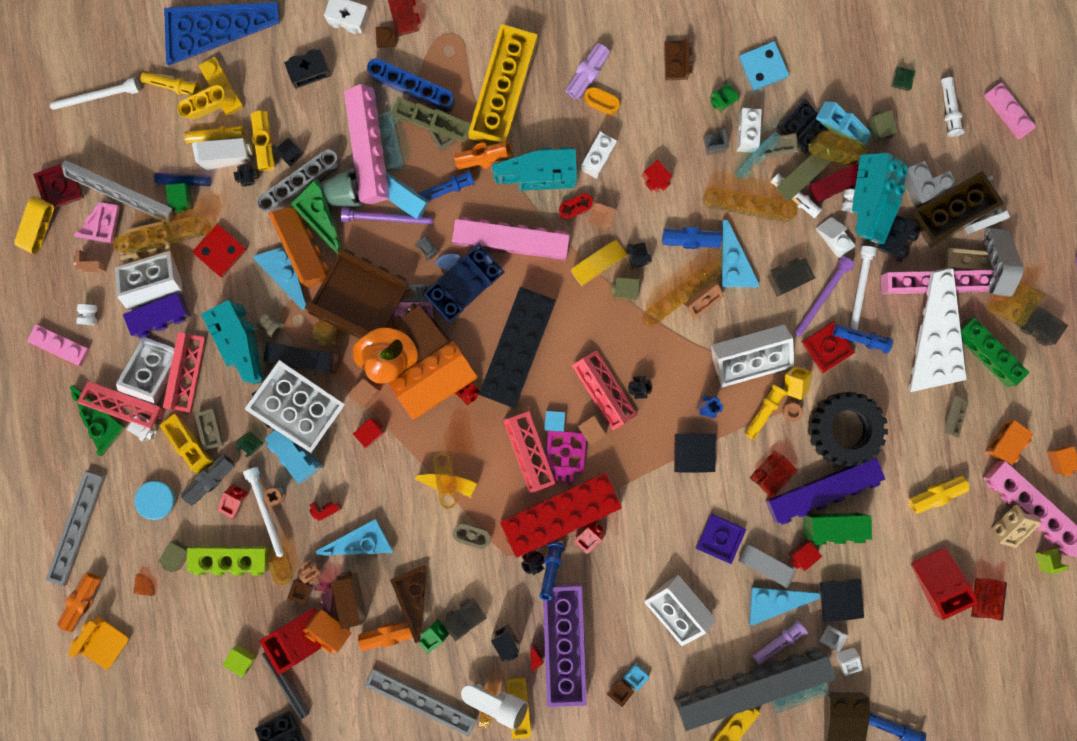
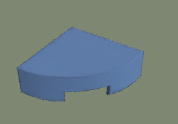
M456 254L444 255L435 262V265L449 271L459 262L461 256Z

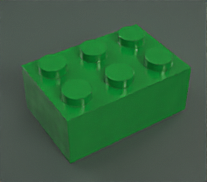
M860 512L808 514L803 517L804 538L815 543V545H826L827 541L834 542V544H846V540L854 541V543H866V540H873L871 515Z

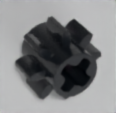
M251 164L237 166V171L233 172L235 181L243 187L254 185L255 179L259 178L257 169L255 167L252 168Z
M634 376L633 381H630L628 385L629 393L634 395V399L648 398L647 394L652 392V383L650 380H646V376Z
M531 551L522 556L524 561H522L521 566L527 574L532 573L534 576L545 569L542 566L545 563V559L540 552Z

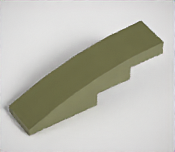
M400 97L397 98L391 113L392 117L461 142H465L471 125L440 110H433L419 103L414 104Z
M826 140L775 189L789 202L840 153Z

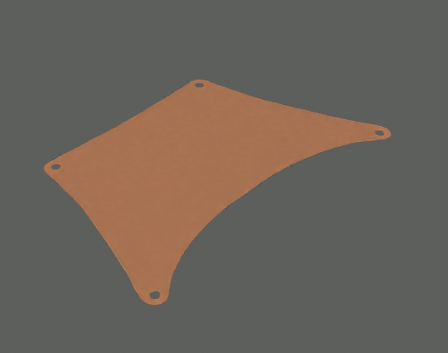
M451 33L443 34L437 37L431 44L418 77L451 91L455 100V106L451 111L442 112L471 124L477 104L470 86L466 46L458 35ZM447 45L453 46L455 49L454 56H444V47ZM427 90L425 91L424 95L430 96L432 95L433 91ZM410 96L407 100L414 104L419 103L433 110H440ZM443 98L441 103L447 104L450 98ZM398 119L383 149L387 173L416 190V193L450 180L451 176L463 174L467 169L470 170L475 185H469L462 188L460 192H455L454 190L430 200L422 216L432 217V224L354 219V221L350 220V222L344 223L338 236L343 246V251L345 249L350 250L359 259L362 257L372 262V265L376 267L382 266L394 276L396 274L401 275L406 279L408 285H433L448 272L435 265V262L440 257L447 254H456L461 256V260L473 249V247L453 245L452 238L455 219L468 217L474 222L488 220L490 224L498 225V222L508 223L509 227L517 228V225L528 226V229L531 230L545 228L547 232L552 233L555 232V229L538 212L525 193L518 191V184H497V182H494L493 172L491 171L492 166L482 168L480 165L463 169L456 167L455 153L472 150L476 144L482 142L469 139L468 134L465 142L456 140V144L440 152L427 130ZM503 160L495 161L494 163H500ZM442 188V189H440V190H437V191H435V192H432V193H430L429 195H432V194L437 193V192H439V191H441V190H444V188ZM389 199L375 204L364 203L363 206L353 207L354 211L410 215ZM426 235H429L430 241L436 248L440 249V252L428 261L422 250L415 246ZM569 243L566 260L485 249L505 273L487 287L450 323L434 307V320L449 338L448 342L442 347L451 341L456 343L478 377L472 383L480 391L520 286L556 300L515 409L480 395L467 406L454 393L415 420H412L389 383L373 382L366 376L365 370L358 367L354 362L353 345L360 339L308 314L306 310H302L292 299L283 308L280 321L284 323L282 327L284 331L301 348L340 354L337 373L329 374L350 393L362 378L367 379L380 390L377 396H373L365 407L419 460L429 473L457 475L478 483L471 498L456 490H453L450 496L478 527L489 531L491 542L509 556L515 555L506 540L500 520L603 472L607 474L613 489L616 490L674 461L675 434L714 433L717 440L750 425L764 404L763 399L767 398L773 389L772 385L774 384L781 388L785 383V375L789 372L778 371L721 388L711 351L669 330L630 301L613 299L614 294L610 293L611 285L601 275L581 287L571 273V269L585 259ZM330 246L321 257L322 263L326 262L329 270L338 256ZM322 283L311 288L302 284L306 303L308 301L312 302ZM407 289L404 297L406 299L413 298L414 291ZM295 315H302L305 322L301 327L293 325L292 319ZM395 339L390 346L380 353V357L385 360H392L398 357L402 351V345ZM596 350L638 414L613 431L572 365ZM594 357L590 358L593 365L597 367ZM602 375L603 381L608 383L606 376ZM634 376H646V380L651 381L652 392L647 394L648 398L634 399V395L629 393L628 385L630 381H633ZM612 391L613 397L618 399L616 392ZM703 395L718 398L721 404H723V410L717 413L716 418L699 415L697 404L702 401ZM789 395L784 396L778 404V410H774L769 417L782 413L783 406L786 403H800L802 400ZM622 407V411L628 417L630 414L626 408ZM529 411L545 456L547 453L548 431H550L545 430L546 411L565 412L564 432L581 433L577 426L594 416L606 433V436L593 445H590L586 440L584 472L574 471L573 485L569 484V477L567 476L565 484H561L562 476H558V483L529 493L503 421ZM526 417L517 419L519 427L526 430L528 426ZM527 435L525 444L533 448L534 439ZM563 436L556 437L552 441L551 446L560 447L563 444ZM571 436L570 445L573 448L581 449L582 446L579 440ZM563 448L562 453L568 455L570 450ZM534 453L531 461L539 467L541 458ZM550 454L553 463L561 466V457L557 454ZM581 456L569 458V467L576 465L580 461ZM551 470V473L554 478L555 470ZM540 471L538 476L540 485L549 482L547 475Z

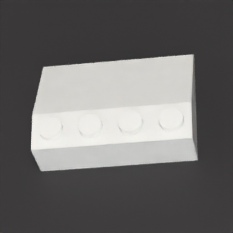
M278 360L245 407V410L311 453L345 404Z

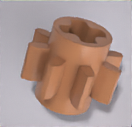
M308 560L299 565L301 570L298 571V575L304 584L309 582L312 585L320 580L319 575L322 574V570L316 561L311 563Z

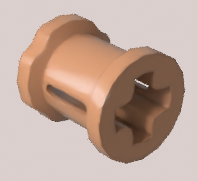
M280 487L266 490L264 501L272 506L282 503L286 496L284 490ZM276 492L278 499L273 500L274 496L271 494Z

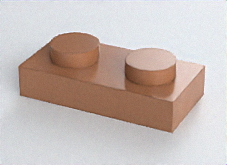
M712 281L685 302L684 305L690 316L695 320L722 299L724 295L719 285Z

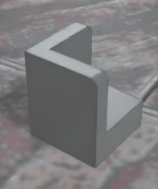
M721 129L720 133L704 135L703 137L706 155L725 153L729 148L726 129Z

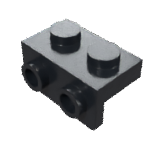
M896 215L885 243L879 244L877 249L896 257L898 262H902L903 258L909 255L913 241L915 242L919 238L918 224Z

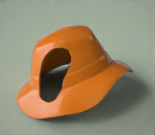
M391 328L375 329L353 345L354 362L358 367L365 370L366 376L375 383L394 381L399 375L415 366L418 358V352L413 341L405 333ZM395 339L400 340L402 351L398 357L392 360H385L380 357V353L390 346Z

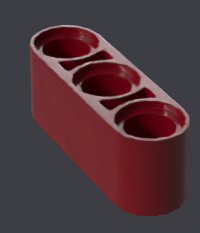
M854 163L809 185L808 187L816 203L855 186L859 163Z

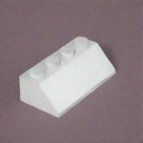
M785 325L711 345L712 360L721 388L794 367L793 337Z

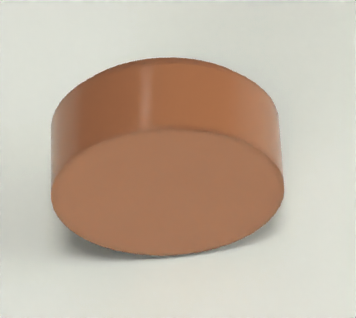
M788 402L783 406L782 414L789 421H797L802 417L803 409L798 403Z

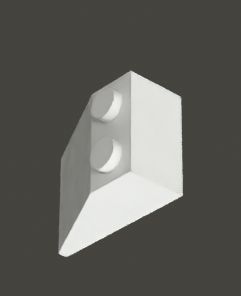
M146 337L142 338L116 383L118 392L157 405L168 383L175 348Z

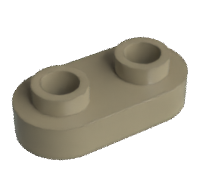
M460 523L453 530L454 539L465 545L484 549L491 542L489 531L474 525ZM461 529L466 530L467 534L465 536L460 534ZM483 535L485 537V540L480 541L478 539V536Z

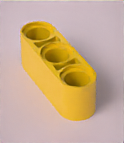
M214 85L180 101L177 111L182 117L196 120L231 104L234 100V93L230 88Z
M36 196L29 199L15 238V245L31 254L39 252L54 212L52 204Z

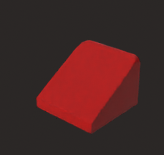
M531 644V670L533 672L544 664V658L536 646Z

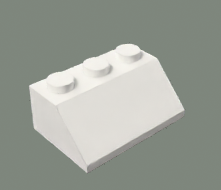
M171 251L115 267L117 297L127 310L158 301L175 293H183L181 277Z
M679 575L665 582L644 601L681 646L706 634L716 621V618Z

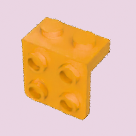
M97 617L84 623L81 628L82 633L71 642L70 647L72 648L67 654L73 658L83 654L103 669L108 670L128 643L129 636L101 617Z

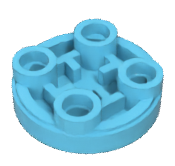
M151 481L143 484L136 492L135 507L144 518L157 520L170 514L177 497L168 484L161 481Z

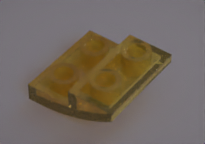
M1019 282L1013 296L995 295L986 310L1024 327L1033 310H1037L1045 293Z

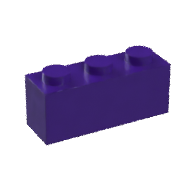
M178 293L123 314L130 335L139 337V339L150 336L152 331H163L168 328L167 325L173 323L175 325L181 324L186 321L185 318L191 316L183 295Z

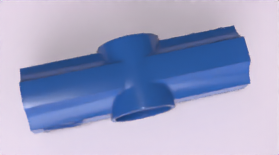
M695 227L683 229L664 228L662 245L683 246L685 249H699L700 247L720 248L722 235L721 231H707Z
M703 395L702 401L697 404V409L699 410V415L716 418L717 413L722 412L723 404H721L718 398Z

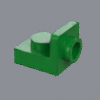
M730 83L718 91L715 90L709 97L713 108L718 109L720 113L740 99Z
M437 619L429 628L421 633V642L419 644L429 654L444 642L450 632Z

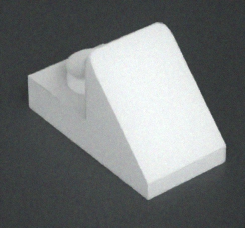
M830 217L819 225L816 230L835 255L841 258L854 248L855 245L844 232L847 227Z

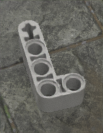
M987 228L984 234V244L994 269V274L989 283V293L1011 297L1022 278L1023 264L1010 232L1003 229Z

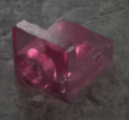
M320 581V584L314 586V590L325 592L321 596L320 605H323V611L331 612L334 609L335 603L332 583Z

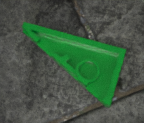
M316 179L291 205L338 254L337 249L343 250V246L320 183Z
M71 385V396L77 402L82 391L75 385ZM89 396L85 399L88 402L93 401ZM77 402L82 421L88 429L90 439H93L97 448L96 453L99 456H103L126 427L112 415Z

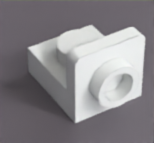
M141 414L139 415L141 421L149 422L150 419ZM131 422L127 430L138 436L139 440L145 442L155 437L158 424L154 423L152 429H148Z

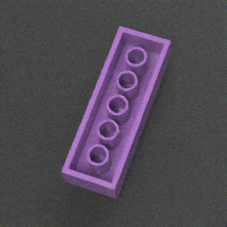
M581 583L555 584L552 599L549 600L548 598V601L543 600L547 707L587 706Z

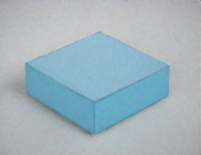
M546 411L545 430L564 432L565 412Z
M636 663L623 676V679L637 691L650 678V675Z

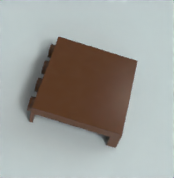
M338 248L336 260L312 302H307L305 310L308 314L361 339L375 329L387 328L408 289V283L401 275L396 274L394 276L382 266L376 267L368 259L363 257L359 259L350 250L345 249L343 251Z

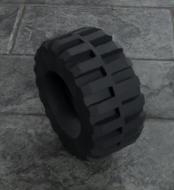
M856 392L832 394L827 396L826 399L821 400L818 403L819 406L811 412L813 417L809 418L808 421L811 424V428L808 429V435L812 437L810 442L812 446L816 447L815 451L818 455H822L823 459L833 462V464L843 466L863 465V462L873 460L872 456L878 455L881 452L880 446H884L886 440L883 439L884 435H888V429H884L887 419L882 417L883 410L881 407L875 406L877 402L873 399H868L864 394H857ZM842 411L854 412L862 422V436L858 443L852 447L840 446L832 435L833 420Z

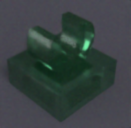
M897 66L894 70L891 87L910 91L916 71Z
M250 431L236 442L237 450H244L247 453L245 457L254 454L264 444Z

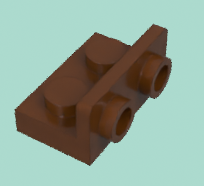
M685 37L684 40L664 42L665 80H688L690 73H693V62H690L693 46L692 43H689V37Z

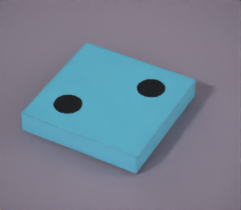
M775 41L739 56L753 92L789 77Z

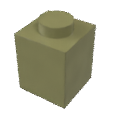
M884 110L878 111L868 120L874 143L892 138L898 133L892 111L886 113Z
M616 278L615 282H611L610 293L614 294L613 299L634 301L638 299L639 279Z
M178 540L170 541L158 562L169 572L178 571L187 560V548L189 547Z

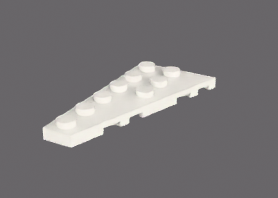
M953 268L932 271L930 274L927 289L928 298L926 308L923 310L924 318L922 325H920L915 350L916 359L911 370V384L908 386L909 392L966 380Z

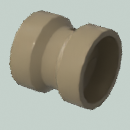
M269 311L263 314L256 324L259 329H264L270 338L275 337L284 325L280 320H276Z

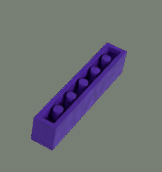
M873 458L869 462H863V465L848 466L765 501L774 522L783 525L791 522V518L795 516L804 517L810 514L809 511L812 509L821 510L826 508L829 502L834 501V503L843 501L845 500L844 496L852 494V496L858 495L866 487L875 488L881 485V481L886 479L877 458Z

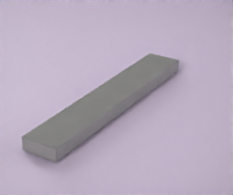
M65 160L62 163L65 177L171 224L173 221L172 208Z
M85 470L48 571L47 581L61 586L67 585L106 476Z
M373 667L364 685L468 737L478 718L376 667Z

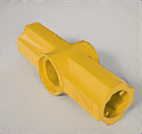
M254 111L251 113L252 141L255 144L258 170L270 171L276 169L274 152L271 147L274 141L271 137L269 115L267 111ZM267 137L266 143L260 145V140Z
M960 475L947 482L934 484L928 487L926 491L909 498V505L915 514H919L932 507L948 504L952 498L970 491V486L967 480Z

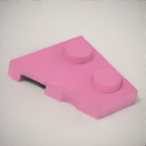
M99 202L93 209V213L84 221L86 222L80 231H76L74 236L113 244L120 206Z

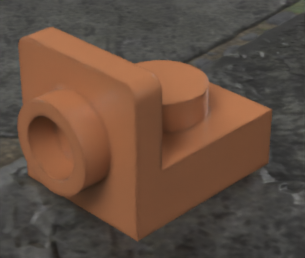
M76 250V256L73 259L76 270L82 272H106L105 263L100 262L97 258H87V253Z

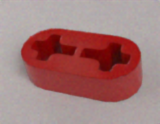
M584 193L563 202L559 206L560 217L569 220L588 212L593 205L592 197ZM584 198L585 201L589 200L587 204L588 207H585L584 205L577 207V205L581 203V199ZM565 206L567 208L575 207V209L570 211V215L562 213Z

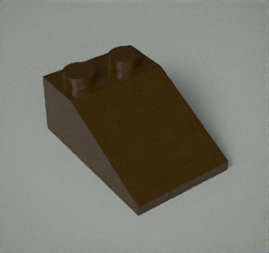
M824 692V741H866L870 719V698L863 692Z

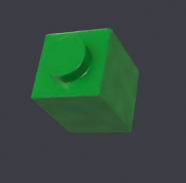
M186 183L166 185L168 207L178 214L187 213V210L193 209L191 187Z

